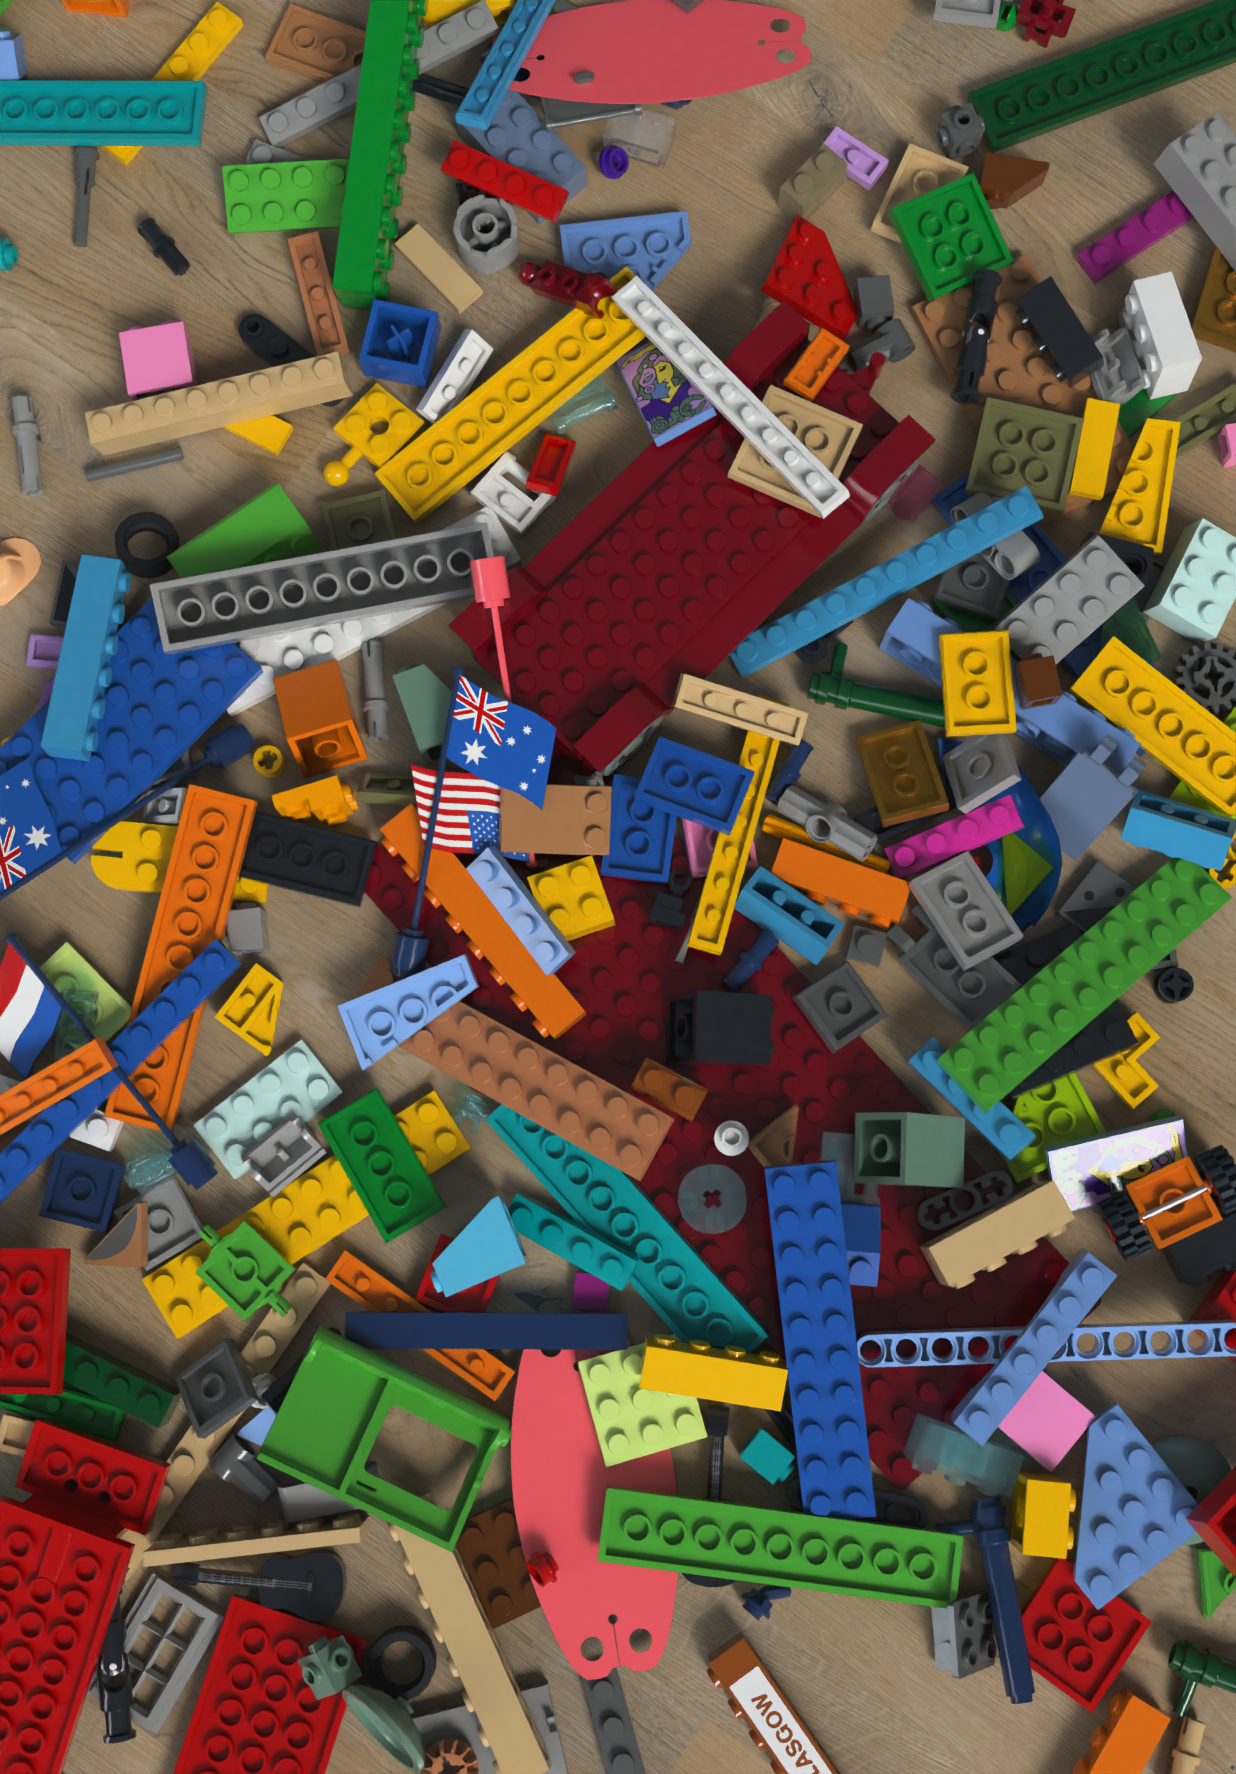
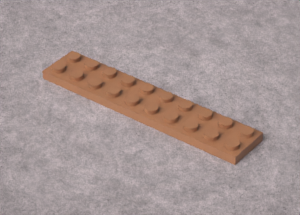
M379 958L357 998L405 978L392 974L393 966H391V963ZM460 1001L398 1045L409 1053L640 1182L674 1122V1119Z

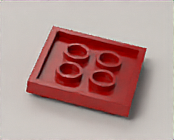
M1056 1558L1021 1611L1031 1669L1093 1713L1152 1621L1118 1596L1097 1610L1074 1581V1564L1067 1559Z

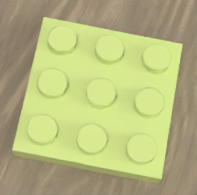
M675 1333L670 1335L676 1339V1342H681ZM645 1342L627 1347V1350H616L577 1362L605 1467L708 1437L696 1397L639 1387V1373Z

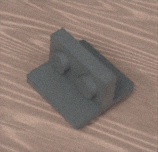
M981 1590L969 1595L957 1594V1599L948 1602L947 1609L931 1607L936 1669L952 1671L953 1678L961 1679L994 1665L996 1643L993 1640V1618L988 1591Z

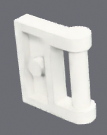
M507 451L471 491V496L484 507L492 510L499 519L522 536L545 508L550 506L557 497L532 490L539 496L533 501L506 480L503 474L509 472L526 485L530 473L516 462L514 455Z

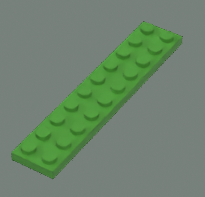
M1172 858L941 1055L936 1062L984 1114L987 1113L1225 906L1232 896L1197 863L1181 858Z
M607 1485L597 1561L947 1609L948 1602L957 1599L964 1536L962 1533L860 1519L821 1517L801 1511Z

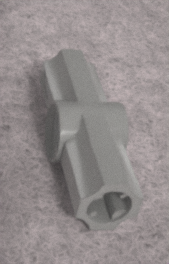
M794 785L786 789L776 807L778 812L805 827L809 837L815 842H830L862 862L869 856L878 840L875 833L849 819L845 809L836 803L826 805Z

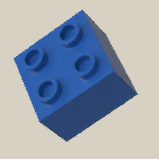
M374 299L359 357L364 376L427 388L441 333L438 312Z

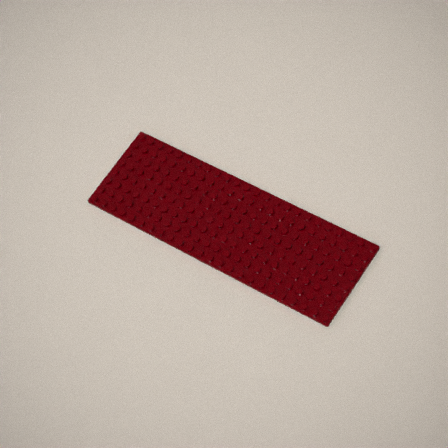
M555 738L547 784H576L574 780L575 775L587 777L597 771L584 758L580 761L577 760ZM616 772L609 776L603 775L605 785L613 786L614 774H617ZM674 835L669 875L675 870L674 882L678 886H683L686 884L688 876H690L685 846ZM382 844L376 849L365 894L399 932H403L404 927H411L419 879L414 883L402 868L406 861L399 853L393 857ZM453 853L465 868L480 855ZM534 853L535 860L539 861L536 868L527 867L526 861L504 857V859L532 894L527 877L591 855ZM592 855L614 917L615 925L568 941L576 953L554 974L585 1010L586 1015L556 1040L550 1034L545 1039L532 1024L536 1019L528 1008L524 1012L518 1008L509 997L514 993L506 982L502 986L498 984L488 971L492 967L485 956L479 960L466 945L471 940L462 930L457 934L445 920L449 915L442 905L435 908L429 899L423 895L418 928L424 930V936L430 938L426 962L431 967H435L467 954L479 987L461 999L464 1004L674 1119L641 1182L633 1177L631 1178L765 1326L770 1335L764 1341L785 1362L786 1353L765 1169L748 1147L742 1153L735 1156L725 1155L717 1149L714 1142V1134L719 1125L726 1121H737L744 1125L750 1140L796 1104L799 1110L793 1163L836 1159L841 1202L881 1206L880 1262L877 1287L850 1285L856 1339L862 1333L869 1331L1027 1326L1059 1281L1060 1275L1070 1264L1048 1239L1042 1236L1036 1240L1038 1246L1022 1255L1011 1253L1004 1258L1007 1263L993 1271L979 1270L973 1274L975 1280L964 1287L956 1289V1287L951 1288V1286L939 1284L919 1246L985 1210L942 1229L927 1230L916 1219L918 1205L922 1201L951 1188L854 1183L856 1113H931L860 1036L832 1054L793 1000L797 993L810 986L811 983L777 946L761 963L762 969L758 973L754 972L739 990V993L772 995L771 1005L774 1008V1019L771 1023V1040L773 1041L774 1050L771 1057V1065L665 1064L667 996L693 990L730 992L721 984L720 980L724 978L738 961L737 955L741 950L746 951L761 932L760 927L734 909L720 956L689 947L683 963L675 961L691 926L690 917L696 907L706 877L692 878L690 889L683 893L681 898L683 899L680 913L686 914L681 933L649 923V916L658 892L669 894V884L602 876L603 855ZM646 1057L708 1089L692 1122L630 1090ZM964 1150V1182H967L986 1172ZM992 1179V1184L984 1189H979V1183L974 1184V1187L981 1195L982 1204L987 1202L983 1197L985 1194L996 1192L998 1196L1001 1195L1000 1187ZM967 1190L959 1191L955 1196L956 1206L962 1211L969 1210L974 1204L973 1195ZM947 1196L942 1198V1201L946 1204L945 1206L934 1209L931 1204L927 1206L928 1213L924 1215L925 1220H932L936 1224L938 1223L937 1216L944 1212H949L950 1218L955 1216L948 1206ZM1101 1297L1091 1308V1310L1087 1313L1084 1319L1088 1317L1101 1304ZM1009 1336L1005 1340V1351L1010 1348L1018 1336ZM973 1337L968 1343V1351L974 1355H980L987 1349V1340L983 1337ZM938 1338L932 1344V1351L938 1356H945L950 1352L952 1344L946 1338ZM902 1339L896 1345V1352L902 1357H910L916 1351V1344L910 1339ZM867 1340L860 1347L862 1355L866 1358H875L881 1350L880 1345L874 1340ZM859 1363L869 1456L872 1462L898 1490H905L965 1433L953 1423L950 1414L969 1390L995 1364L866 1367Z

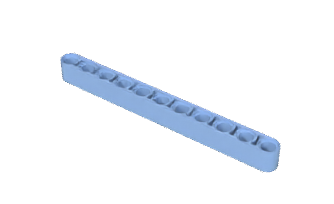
M1227 1319L1079 1324L1050 1362L1236 1356V1346L1227 1347L1224 1341L1226 1332L1229 1329L1236 1328V1321ZM1026 1326L864 1332L856 1339L859 1363L866 1367L996 1364L1006 1352L1004 1349L1005 1340L1009 1336H1019ZM1196 1329L1201 1330L1204 1335V1342L1197 1348H1190L1187 1342L1189 1333ZM1160 1330L1165 1331L1168 1337L1167 1344L1162 1349H1153L1150 1343L1152 1334ZM1120 1332H1128L1131 1336L1130 1346L1126 1350H1116L1113 1343L1115 1336ZM1084 1333H1091L1095 1338L1094 1347L1090 1351H1080L1077 1347L1079 1336ZM979 1336L987 1340V1349L984 1353L974 1355L968 1351V1343L973 1337ZM938 1338H946L952 1344L950 1352L945 1356H938L932 1351V1344ZM902 1339L912 1340L916 1344L914 1354L910 1357L900 1356L896 1352V1345ZM867 1340L876 1341L881 1347L879 1355L875 1358L863 1356L860 1351L862 1343Z

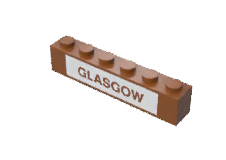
M742 1631L707 1656L710 1666L706 1670L708 1676L717 1689L724 1686L731 1696V1699L727 1701L730 1708L739 1720L744 1717L752 1727L749 1735L760 1751L765 1748L774 1759L770 1762V1765L775 1774H841Z

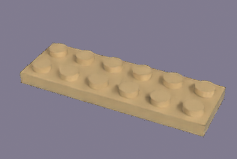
M347 1512L339 1514L338 1519L332 1521H324V1516L303 1520V1523L297 1525H289V1522L285 1520L268 1522V1527L254 1529V1524H242L233 1526L232 1531L219 1533L218 1528H207L198 1530L197 1535L184 1537L183 1532L167 1533L162 1535V1539L154 1540L153 1545L142 1552L143 1567L359 1543L370 1532L369 1516L359 1517V1512Z

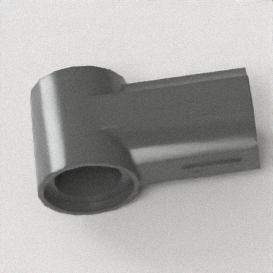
M897 318L883 324L875 332V335L849 347L846 356L852 371L856 372L869 366L870 358L876 352H880L885 356V363L888 361L896 363L908 357L915 350L916 346L901 320Z
M233 1434L208 1463L216 1474L229 1483L233 1482L254 1504L260 1507L277 1489L280 1481L255 1458L256 1453L252 1447L241 1437Z

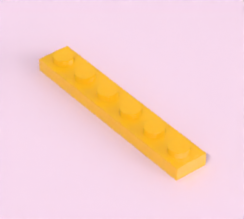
M216 2L151 81H198L244 26L242 19ZM143 146L101 147L127 166Z

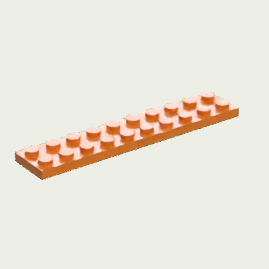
M189 784L127 1027L215 939L223 940L258 801ZM207 999L128 1077L172 1133L174 1132ZM124 1083L109 1096L104 1117L162 1131Z

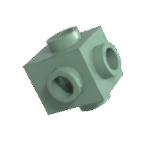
M327 1635L318 1638L307 1646L310 1652L298 1659L302 1669V1676L311 1687L317 1700L338 1693L362 1676L354 1658V1651L343 1635L331 1640L328 1639Z

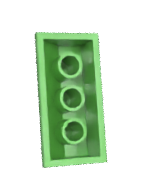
M275 482L167 556V559L181 578L307 556L322 546L280 485Z

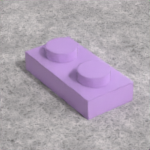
M837 126L824 142L848 164L846 176L870 191L888 167V159Z

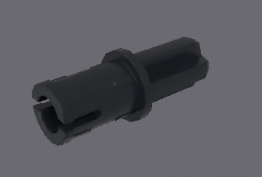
M153 218L143 220L137 230L152 247L153 255L156 258H161L174 275L182 276L186 274L190 264L176 248L175 240L170 236L167 237Z

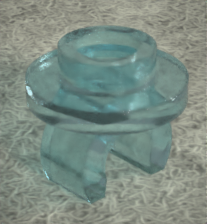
M466 1095L465 1097L458 1098L455 1104V1109L458 1113L454 1122L459 1127L463 1117L471 1118L473 1121L472 1132L475 1133L478 1131L483 1119L488 1116L489 1107L481 1097L476 1095Z

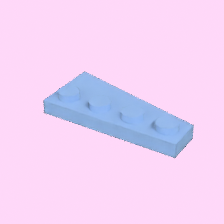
M467 954L338 1006L362 1070H366L479 987Z

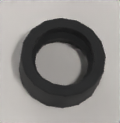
M139 512L128 516L119 524L115 532L117 557L122 560L128 572L134 576L156 578L165 575L173 568L167 556L179 549L178 534L174 525L164 516L154 512ZM144 531L161 534L166 539L167 549L159 557L140 559L129 553V539L135 534Z
M395 1626L388 1629L374 1642L367 1658V1674L371 1685L394 1699L398 1696H401L406 1701L415 1698L429 1686L436 1669L437 1653L431 1639L423 1631L413 1626ZM398 1641H407L415 1645L423 1658V1668L420 1675L413 1682L406 1685H397L389 1681L381 1668V1657L384 1650L390 1644Z

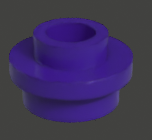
M610 145L602 149L599 156V166L603 175L608 179H617L627 171L629 159L627 153L622 148Z

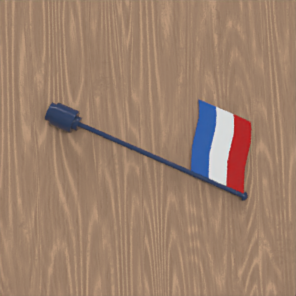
M9 933L5 937V943L8 946L0 966V1051L23 1080L31 1077L36 1060L54 1035L63 1010H65L90 1042L96 1039V1037L16 940L18 935ZM119 1066L113 1069L174 1145L169 1149L173 1156L167 1161L188 1186L192 1184L198 1190L219 1173L214 1167L216 1163L196 1138L190 1142L186 1137L179 1141Z

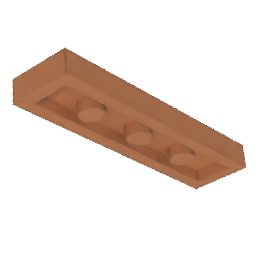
M315 231L288 238L287 241L317 356L337 351L340 355L349 354L350 350L335 292L332 288L333 284L319 232Z

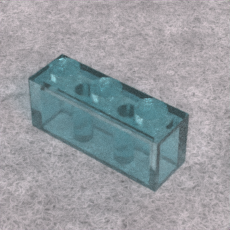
M919 1413L916 1415L903 1452L912 1462L911 1467L928 1475H932L933 1470L945 1474L944 1479L959 1486H964L966 1482L977 1485L979 1492L991 1497H997L998 1493L1011 1497L1025 1457L1015 1447L990 1438L981 1446L959 1427Z

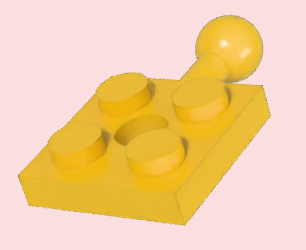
M376 383L333 428L334 434L347 443L351 449L340 461L334 460L326 464L323 470L325 481L333 487L344 485L349 479V469L361 457H364L379 470L421 434L426 428L425 422ZM376 422H385L389 426L388 430L383 434L373 433L371 427Z

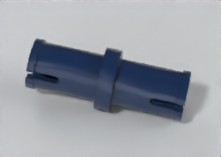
M802 739L799 746L791 745L783 761L778 762L775 766L777 771L767 787L765 799L778 805L786 789L794 781L799 780L801 776L799 771L810 752L814 749L812 745Z
M762 929L746 951L741 950L737 955L738 961L724 978L720 980L721 984L730 992L739 993V990L754 972L758 973L762 969L761 963L775 946L780 943L779 940L768 930Z

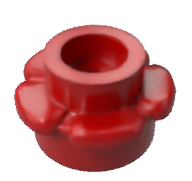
M540 1552L533 1553L532 1559L526 1563L530 1575L542 1587L550 1581L555 1583L557 1581L555 1575L559 1567L554 1558L548 1552L544 1554Z

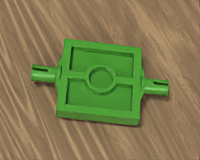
M244 1220L233 1233L223 1238L210 1224L203 1227L204 1230H201L198 1235L212 1247L208 1259L195 1273L244 1321H247L260 1307L268 1303L283 1318L293 1306L278 1292L283 1282L296 1268L247 1220Z

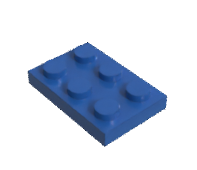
M659 736L634 795V800L730 836L755 771Z
M614 774L611 793L609 855H603L601 875L668 884L677 816L634 800L641 777Z

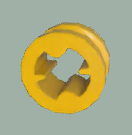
M266 745L260 747L254 753L253 765L261 775L272 778L280 775L284 770L285 758L275 746ZM270 754L273 758L277 756L278 760L273 762L272 769H268L265 765L261 767V763L266 761L265 755Z

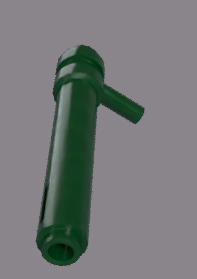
M844 643L835 644L830 672L812 673L807 698L813 699L816 704L825 705V702L834 704V708L846 710L847 707L911 721L921 720V723L945 728L943 700L853 681V677L843 676L848 646Z
M1176 1639L1174 1641L1168 1658V1668L1175 1670L1176 1675L1184 1677L1172 1708L1176 1714L1186 1716L1198 1683L1209 1688L1214 1685L1236 1694V1662L1223 1658L1221 1652L1213 1649L1198 1648V1643L1185 1639L1182 1642Z

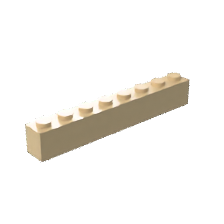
M337 351L85 412L90 444L102 455H109L231 424L353 396L347 365Z
M432 1492L419 1497L438 1506ZM387 1522L395 1542L400 1540L405 1550L402 1560L406 1570L410 1575L415 1574L419 1582L420 1588L417 1589L419 1600L424 1609L430 1607L435 1622L432 1623L434 1634L439 1643L445 1642L450 1653V1656L447 1657L449 1668L455 1678L460 1676L466 1689L462 1691L465 1705L470 1713L476 1712L481 1725L477 1726L480 1739L486 1748L491 1746L496 1758L492 1762L495 1773L542 1774L550 1770L552 1765L551 1758L456 1545L453 1552H450Z

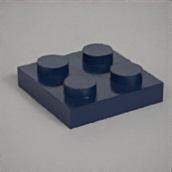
M57 1148L38 1216L101 1232H109L113 1211L115 1210L127 1165Z

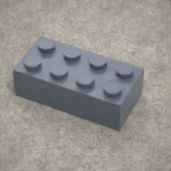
M508 89L487 130L457 124L456 122L458 136L467 146L566 189L569 192V196L565 204L587 187L586 166L554 131H546L544 120L516 91ZM528 212L538 225L545 220Z

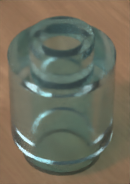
M157 1148L127 1163L128 1171L124 1172V1176L131 1190L137 1189L143 1194L172 1180V1176L177 1174V1172L167 1161L173 1156L169 1152V1148L163 1150Z

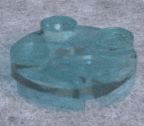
M707 1164L693 1169L685 1176L679 1187L678 1206L683 1219L692 1228L702 1233L718 1234L735 1227L744 1216L747 1205L746 1189L742 1179L732 1169L723 1165ZM716 1189L721 1193L718 1199L722 1203L718 1208L712 1205L708 1209L704 1206L706 1198L703 1194L706 1190L712 1193Z

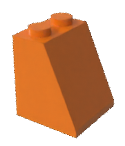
M337 659L273 678L286 739L304 778L368 759L347 685Z

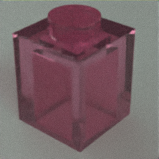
M919 464L893 492L889 504L896 516L902 520L907 519L913 524L930 506L933 499L940 494L944 485Z

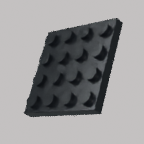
M1076 923L1070 924L993 958L1023 986L1080 938L1082 934ZM1115 1000L1008 1093L1010 1100H1014L1136 1047L1139 1042L1117 1001Z

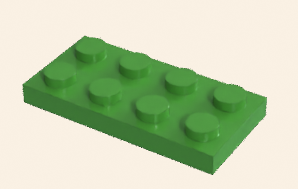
M349 158L222 166L228 233L241 234L340 228Z

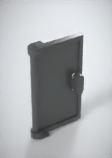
M593 72L574 75L575 83L584 84L594 80ZM540 97L544 112V126L547 132L554 131L555 128L626 115H642L641 104L589 103Z

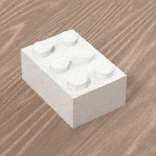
M1172 271L1134 280L1129 294L1125 297L1124 308L1119 314V323L1121 328H1128L1147 384L1143 389L1147 390L1150 400L1188 391L1202 356Z

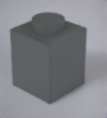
M880 275L857 278L854 298L858 310L859 329L878 330L883 324L892 320L894 315L890 276Z

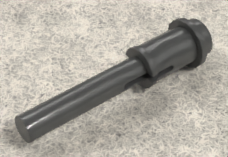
M78 146L74 149V156L77 158L74 183L78 185L74 245L77 247L87 246L91 188L95 186L96 161L100 159L96 146Z

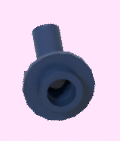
M768 1585L762 1587L759 1591L752 1589L750 1592L742 1593L741 1597L746 1600L742 1607L758 1621L762 1616L769 1620L771 1617L770 1609L773 1606L770 1600L790 1597L791 1588Z

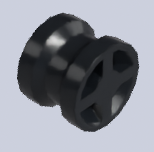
M1177 967L1161 972L1153 983L1154 994L1160 1001L1167 1004H1174L1185 1000L1191 995L1194 988L1193 978L1189 972Z

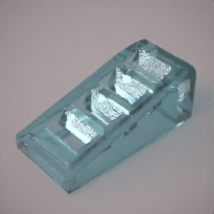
M76 989L60 991L59 993L70 1006L71 1001L85 1002V1008H71L78 1016L84 1017V1024L94 1035L99 992ZM63 1010L56 1028L54 1060H60L75 1051L65 1049V1043L82 1044L84 1046L90 1042L84 1034L83 1036L67 1035V1029H80L74 1021H68L69 1015L65 1010Z

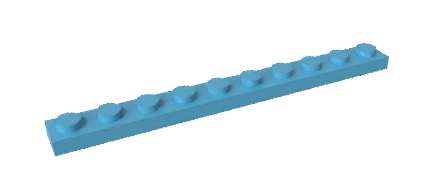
M1025 486L751 633L730 656L741 677L745 678L1043 519V513L1028 486Z

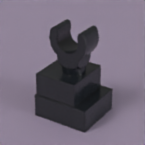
M673 870L668 880L669 894L658 892L649 916V923L681 933L686 914L680 913L683 899L681 898L683 893L690 889L692 876H688L685 885L678 886L674 882L676 871Z

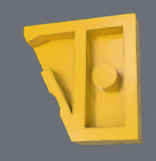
M255 963L214 1018L265 1056H268L272 1049L284 983L258 963Z

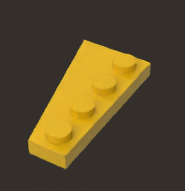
M1147 418L1099 534L1154 548V555H1161L1181 422Z

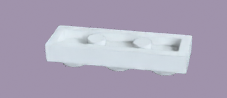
M465 329L416 410L432 424H435L463 401L494 349L474 330Z

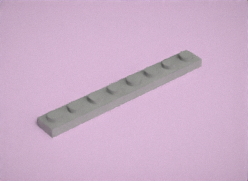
M485 0L424 31L423 46L417 49L416 57L420 62L419 75L500 33ZM362 64L258 117L271 144L280 148L355 109Z

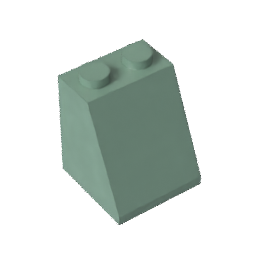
M409 664L400 668L398 674L392 675L418 748L426 765L440 760L452 691L425 664L419 666L417 664Z
M911 1112L856 1113L854 1183L964 1188L965 1118Z

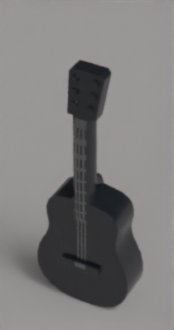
M709 1405L707 1407L708 1435H710L707 1497L701 1498L732 1502L731 1500L721 1498L724 1436H727L730 1414L728 1406ZM682 1573L691 1583L704 1587H724L736 1581Z
M318 1549L298 1556H290L283 1553L274 1554L266 1560L261 1573L200 1568L199 1564L191 1562L172 1564L170 1582L174 1585L196 1586L198 1583L259 1588L260 1601L264 1607L269 1609H288L309 1621H323L334 1615L340 1607L346 1591L347 1577L345 1564L338 1554L327 1549Z

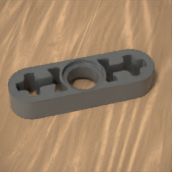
M1002 1171L987 1172L964 1182V1188H951L922 1201L916 1209V1219L927 1230L942 1229L1007 1200L1013 1192V1182ZM992 1177L996 1181L1003 1180L1005 1186L1000 1189L1001 1195L998 1196L996 1192L985 1194L983 1197L987 1202L982 1204L981 1195L974 1187V1184L979 1183V1189H984L992 1184ZM961 1190L969 1191L974 1198L973 1206L967 1211L960 1210L955 1204V1196ZM947 1196L948 1206L955 1216L950 1218L949 1212H944L937 1216L938 1223L936 1224L932 1220H925L924 1215L928 1213L927 1206L931 1204L934 1209L941 1208L946 1205L942 1198Z

